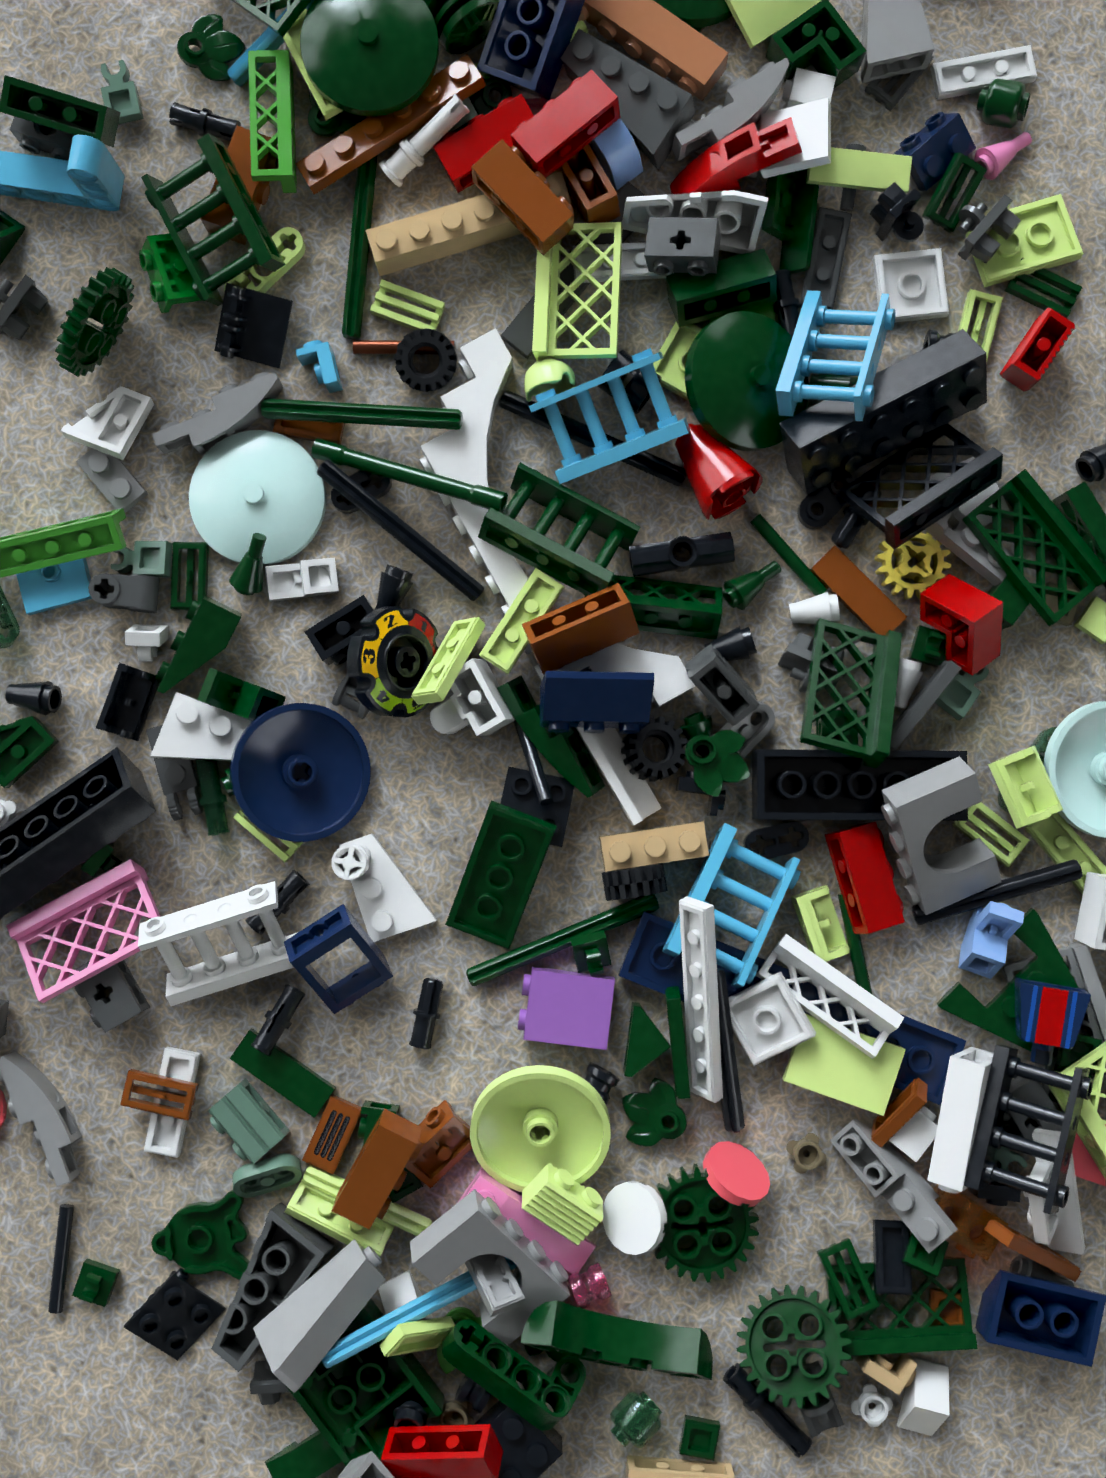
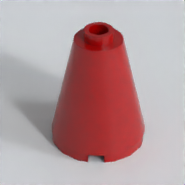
M688 424L690 432L678 437L675 441V447L703 515L708 520L710 515L715 520L720 519L745 504L746 500L743 496L750 490L755 494L759 490L763 478L753 466L735 451L713 438L701 424Z

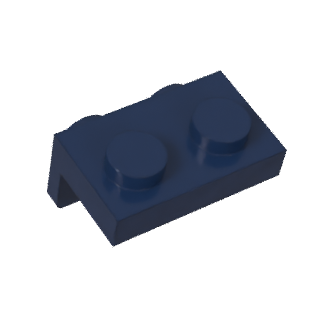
M939 112L926 120V126L921 131L905 138L900 143L901 148L894 153L896 155L912 156L910 174L920 191H927L943 177L955 153L960 152L968 156L976 149L959 113L944 114Z

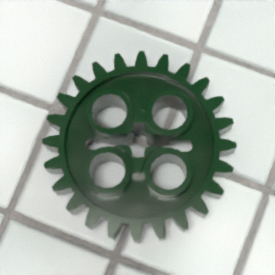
M106 267L104 272L98 271L96 279L92 276L90 277L86 288L84 286L81 287L79 298L73 299L74 307L72 310L66 311L68 319L60 326L63 332L57 337V341L60 344L55 349V352L59 354L56 361L60 362V367L77 377L80 375L86 376L88 371L91 373L94 371L96 364L99 366L102 364L105 356L108 357L112 345L115 346L117 342V336L124 331L122 326L129 320L127 314L133 307L129 304L135 296L131 293L134 289V285L131 284V278L115 268L110 269ZM88 318L94 319L95 321L101 323L103 327L97 326L96 324L88 321Z
M697 1163L693 1165L692 1174H687L683 1167H680V1178L678 1179L670 1173L667 1174L670 1183L668 1187L660 1183L657 1184L658 1191L661 1194L660 1197L667 1212V1223L664 1224L663 1233L665 1235L659 1244L660 1246L655 1251V1256L657 1259L667 1256L664 1263L665 1268L669 1270L677 1265V1275L680 1278L688 1270L690 1271L692 1282L696 1281L699 1273H703L706 1281L710 1282L711 1272L714 1271L717 1272L721 1279H724L723 1268L726 1266L733 1272H736L737 1269L734 1263L736 1258L747 1262L743 1249L754 1250L755 1246L748 1239V1236L759 1235L757 1228L750 1225L759 1221L757 1213L748 1212L754 1207H748L749 1204L744 1203L741 1206H737L726 1201L724 1207L719 1210L709 1208L710 1200L719 1195L711 1188L706 1179L709 1175L707 1170H705V1173H701ZM678 1201H690L692 1203L690 1210L683 1214L675 1212L674 1206ZM704 1216L707 1220L704 1224L705 1228L698 1229L699 1217ZM728 1217L733 1218L732 1221L728 1223L721 1221L725 1220ZM674 1222L682 1224L676 1228L671 1227V1224ZM718 1232L730 1234L728 1241L722 1245H716L712 1242L714 1235ZM691 1235L695 1238L694 1244L689 1248L679 1247L677 1242L682 1236Z
M785 1285L784 1295L782 1296L775 1288H771L772 1299L768 1300L760 1294L759 1300L762 1306L759 1309L753 1305L748 1306L754 1315L752 1319L741 1318V1321L748 1326L747 1331L737 1332V1336L746 1340V1345L736 1348L737 1352L747 1354V1359L740 1363V1367L752 1369V1372L746 1378L747 1381H760L756 1390L758 1394H763L769 1389L770 1402L775 1403L781 1395L783 1407L789 1408L792 1399H795L798 1408L804 1409L805 1398H809L813 1406L817 1407L819 1406L818 1394L821 1393L830 1400L832 1397L828 1387L833 1385L841 1389L842 1385L836 1377L838 1374L845 1376L850 1374L842 1367L843 1361H853V1357L844 1352V1348L853 1345V1341L842 1338V1334L850 1328L847 1324L836 1323L842 1316L840 1310L828 1312L832 1304L831 1300L827 1298L821 1304L818 1303V1291L814 1290L808 1298L806 1297L805 1287L801 1285L796 1295L793 1294L789 1285ZM810 1316L816 1317L819 1322L818 1331L811 1336L804 1335L801 1328L803 1320ZM774 1319H780L783 1323L782 1334L778 1338H770L767 1333L769 1322ZM792 1337H795L800 1343L826 1342L824 1348L797 1349L796 1356L787 1349L765 1352L763 1349L765 1345L770 1344L790 1345L793 1341ZM812 1354H819L823 1359V1368L818 1374H809L806 1369V1360ZM776 1357H784L787 1361V1371L783 1376L775 1377L771 1372V1363Z

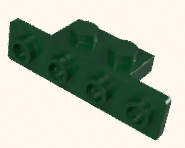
M807 169L769 177L766 182L765 197H768V203L762 221V230L782 241L779 270L787 269L790 270L791 274L807 271L810 269L819 185L806 183Z

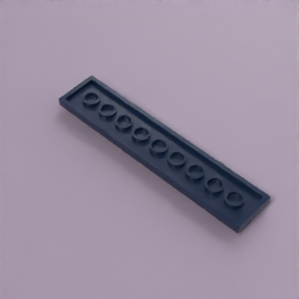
M644 911L618 976L662 994H665L666 987L679 986L681 1001L684 1002L682 951L676 957L662 952L675 923ZM716 940L717 949L742 961L745 951ZM758 956L754 962L758 965L757 972L765 962V959ZM773 963L768 970L772 975L781 971L785 979H791L789 969ZM717 965V968H722L725 971L728 998L762 981L755 975L750 984L745 982L744 987L735 988L731 986V983L736 973ZM810 982L799 983L801 995L808 1001L820 1000L816 986ZM840 1003L828 1004L833 1019L838 1022L849 1021L846 1008ZM902 1015L904 1017L902 1023L886 1039V1042L906 1049L894 1087L904 1090L915 1078H920L928 1084L927 1100L941 1106L950 1056L963 1051L966 1040ZM868 1023L858 1025L859 1032L877 1038L880 1033Z

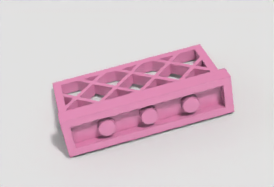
M129 859L6 925L10 938L15 939L18 943L39 1002L45 1003L140 951L138 947L139 937L134 936L141 917L148 919L160 917L147 885L149 878L143 867ZM138 888L141 898L136 910L122 906L127 893ZM104 905L112 907L105 926L92 923L97 909ZM120 910L134 914L126 933L113 929ZM72 922L81 924L74 943L61 939L65 927ZM89 927L102 930L95 950L82 946ZM110 934L124 937L119 951L111 955L103 952ZM41 939L50 940L43 959L35 958L30 945ZM58 944L71 947L64 966L51 963ZM80 950L93 954L87 968L80 972L72 969ZM48 967L61 970L56 985L45 989L43 979Z

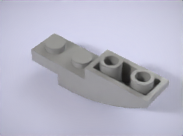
M784 58L777 63L769 62L762 66L757 74L752 77L737 79L728 87L723 106L718 105L706 114L705 118L695 123L689 121L683 124L676 131L672 145V151L677 160L679 161L705 146L711 147L726 136L753 122L756 125L761 119V114L766 113L784 82L790 64L788 59Z
M263 372L254 375L248 383L240 386L232 384L221 388L219 394L211 396L216 408L215 410L204 409L197 411L191 416L192 419L181 423L178 421L166 423L160 427V431L152 433L156 447L164 454H168L193 444V447L201 455L206 453L222 439L243 432L262 416L261 402L265 398L276 399L283 389L280 379L275 372L271 374Z
M16 1051L1 1056L0 1082L6 1085L10 1096L8 1105L11 1114L18 1119L19 1125L33 1120L35 1124L33 1128L35 1140L38 1145L43 1147L47 1158L45 1160V1168L49 1177L54 1179L56 1186L71 1182L80 1175L70 1145L82 1137L75 1118L55 1086L29 1060Z
M856 1118L851 1120L830 1141L875 1197L882 1195L925 1250L931 1253L959 1230L936 1203L935 1200L939 1195L889 1143L886 1142L882 1147H879L871 1140L872 1129Z

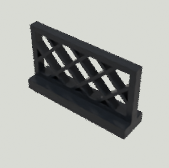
M946 424L921 436L839 490L840 497L884 532L885 542L895 550L999 481L1002 476L1003 454L994 447L988 451L984 450L950 424ZM944 435L954 442V445H933V442ZM913 455H928L927 463H907V459ZM932 455H953L952 463H932ZM957 455H972L975 457L969 463H956ZM887 472H901V480H881V476ZM906 472L926 473V480H905ZM931 473H951L944 480H930ZM859 490H875L874 498L858 497L855 493ZM879 490H900L899 498H879ZM904 490H925L924 493L916 498H903ZM877 508H898L897 511L886 518L877 513Z

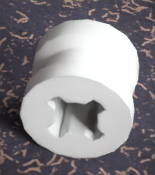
M358 845L342 846L337 849L332 857L334 873L344 880H353L363 876L369 867V856Z

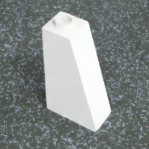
M969 1047L950 1056L927 1181L938 1184V1188L942 1191L956 1194L968 1188L964 1186L994 1055L992 1052Z

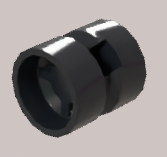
M621 350L618 353V357L611 361L603 375L632 364V355L625 350ZM640 369L629 372L633 377L625 388L635 414H638L650 399ZM628 373L620 376L622 382L627 377ZM657 374L658 379H659V382H660L661 379H662V377ZM607 382L598 385L601 390L613 397Z

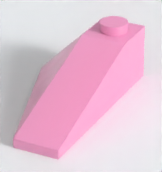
M482 1167L459 1199V1201L462 1200L474 1189L484 1198L490 1197L507 1220L510 1218L515 1220L521 1227L524 1236L530 1241L536 1240L544 1249L546 1256L552 1262L558 1261L568 1274L577 1276L596 1247L595 1244L586 1238L579 1245L574 1244L521 1209L522 1194L493 1179Z

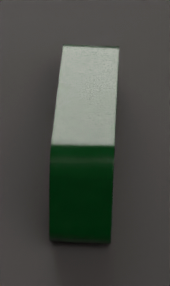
M470 1319L459 1321L443 1339L441 1345L442 1354L450 1364L540 1430L552 1429L568 1414L586 1378V1369L583 1363L577 1357L570 1355L562 1357L545 1374L485 1328ZM487 1359L494 1363L496 1369L489 1365ZM561 1374L567 1378L568 1382L563 1379ZM516 1381L523 1385L525 1391L518 1386ZM546 1403L552 1407L554 1412L548 1409Z

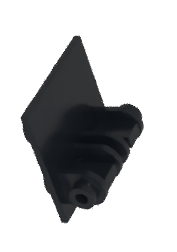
M226 283L214 351L220 352V355L233 358L235 356L280 369L293 301Z
M508 766L500 804L557 825L550 845L562 848L574 786L565 778L545 774L553 802L549 805L541 806L530 772Z
M182 1268L178 1271H172L168 1279L155 1289L154 1294L148 1297V1300L139 1310L133 1313V1316L124 1325L125 1329L177 1361L226 1309L222 1304L189 1284L187 1281L190 1276L188 1273L183 1272L184 1269Z

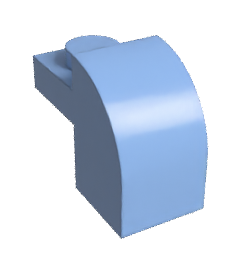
M620 118L589 143L616 191L644 172L637 145Z
M990 901L985 908L975 909L970 917L961 944L958 968L991 979L1006 964L1008 939L1023 924L1024 912L1011 908L1007 904Z

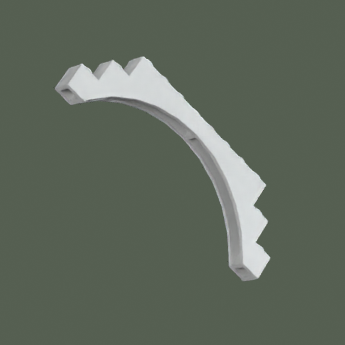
M496 328L460 347L462 360L458 361L459 366L467 380L472 377L473 379L442 395L440 398L443 408L459 409L462 412V427L459 430L451 429L421 445L424 457L419 459L424 470L427 472L488 488V444L494 412L513 368L512 356ZM438 493L444 506L446 507L451 504L457 514L452 520L460 535L463 536L467 533L473 543L468 549L476 564L484 563L489 575L484 578L492 593L496 595L500 592L506 604L501 609L505 615L528 580L527 575L514 556L478 538L488 509ZM553 605L550 612L558 608L555 605ZM620 643L597 651L590 656L583 657L560 669L553 670L584 672L589 669L590 672L654 673L652 703H654L656 708L663 706L695 687L694 683L689 679L686 668L679 656L634 649ZM530 644L524 650L527 655L532 652ZM536 665L534 669L542 681L544 675L539 665Z

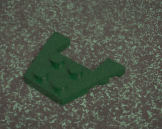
M1030 908L1024 914L1023 924L1014 935L1034 952L1036 956L1015 977L1079 988L1039 914L1033 908ZM1015 977L986 1006L975 998L959 981L937 1002L941 1009L1031 1051L1032 1042L1022 1041L1016 1035Z

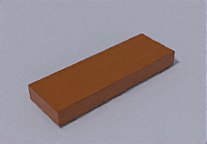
M836 545L810 569L832 594H837L838 600L870 632L885 636L889 630L894 631L907 618Z
M990 1219L984 1229L1008 1248L1074 1282L1077 1281L1082 1272L1078 1266L1058 1252L1041 1243H1036L1035 1240L995 1219Z

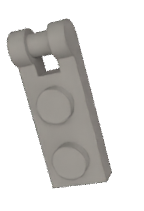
M959 507L926 528L930 535L991 584L996 586L1004 580L1007 574L963 522L962 519L965 515L959 511ZM1002 546V550L1006 555L1014 557V554Z

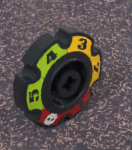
M387 606L373 610L360 621L362 627L361 635L352 636L348 646V676L355 677L357 680V689L354 693L368 710L379 716L393 715V717L404 718L414 716L431 704L418 705L411 696L439 648L435 642L438 631L427 616L414 608L402 609L400 606Z

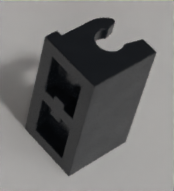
M119 663L96 728L120 735V737L139 741L160 681L155 679L156 675Z

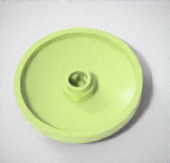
M545 1065L517 1068L492 1081L478 1097L474 1105L470 1124L471 1146L481 1167L499 1183L519 1192H522L548 1163H551L553 1167L558 1169L563 1168L573 1176L575 1182L582 1184L602 1165L609 1150L611 1139L608 1109L597 1090L589 1082L573 1072Z

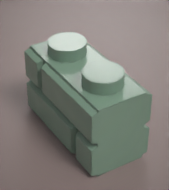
M246 1078L208 1110L212 1115L210 1122L213 1127L221 1134L226 1132L235 1142L232 1144L235 1153L244 1161L249 1159L252 1164L264 1156L290 1131Z

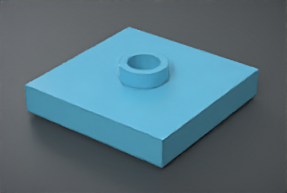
M86 558L16 574L25 611L28 615L92 599L88 588L91 577Z

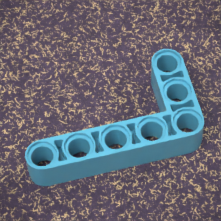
M74 135L72 137L69 161L0 151V195L107 211H118L120 209L125 175L105 144L96 138L87 135Z

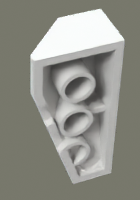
M735 190L627 197L622 226L624 230L647 234L649 217L718 218L721 233L719 250L745 254L755 250L768 197Z

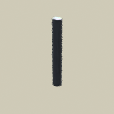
M514 720L513 722L541 806L549 805L553 802V798L537 748L517 721Z
M61 1204L59 1207L48 1312L53 1314L63 1312L74 1205Z

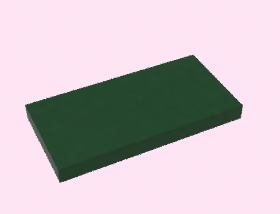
M491 800L445 925L510 949L557 825Z

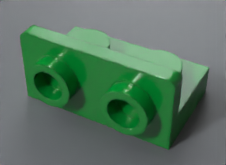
M170 233L147 236L142 250L139 251V261L143 271L148 272L151 281L150 294L152 300L155 303L158 302L161 313H168L173 304L202 301L192 287L194 280Z

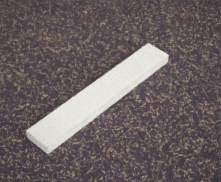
M687 896L679 900L689 1087L690 1092L716 1103L723 1099L714 905Z

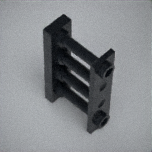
M996 1045L964 1186L981 1190L987 1188L988 1184L997 1182L1045 1198L1043 1212L1050 1215L1059 1212V1207L1064 1208L1066 1206L1069 1196V1187L1065 1186V1180L1083 1099L1088 1100L1092 1092L1093 1079L1088 1078L1090 1069L1075 1067L1073 1077L1023 1063L1017 1057L1018 1049L1005 1045ZM1019 1076L1070 1091L1066 1111L1061 1112L1013 1097V1093L1009 1092L1012 1078L1016 1079ZM1011 1111L1062 1127L1058 1147L1054 1148L1006 1133L1005 1128L1001 1127L1004 1113L1008 1114ZM1003 1146L1053 1162L1050 1183L1040 1182L998 1168L997 1163L993 1162L996 1148L1000 1149Z

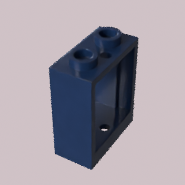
M344 904L284 941L292 966L334 1014L350 1006L357 999L393 977L384 954ZM349 938H352L369 962L329 987L310 963Z

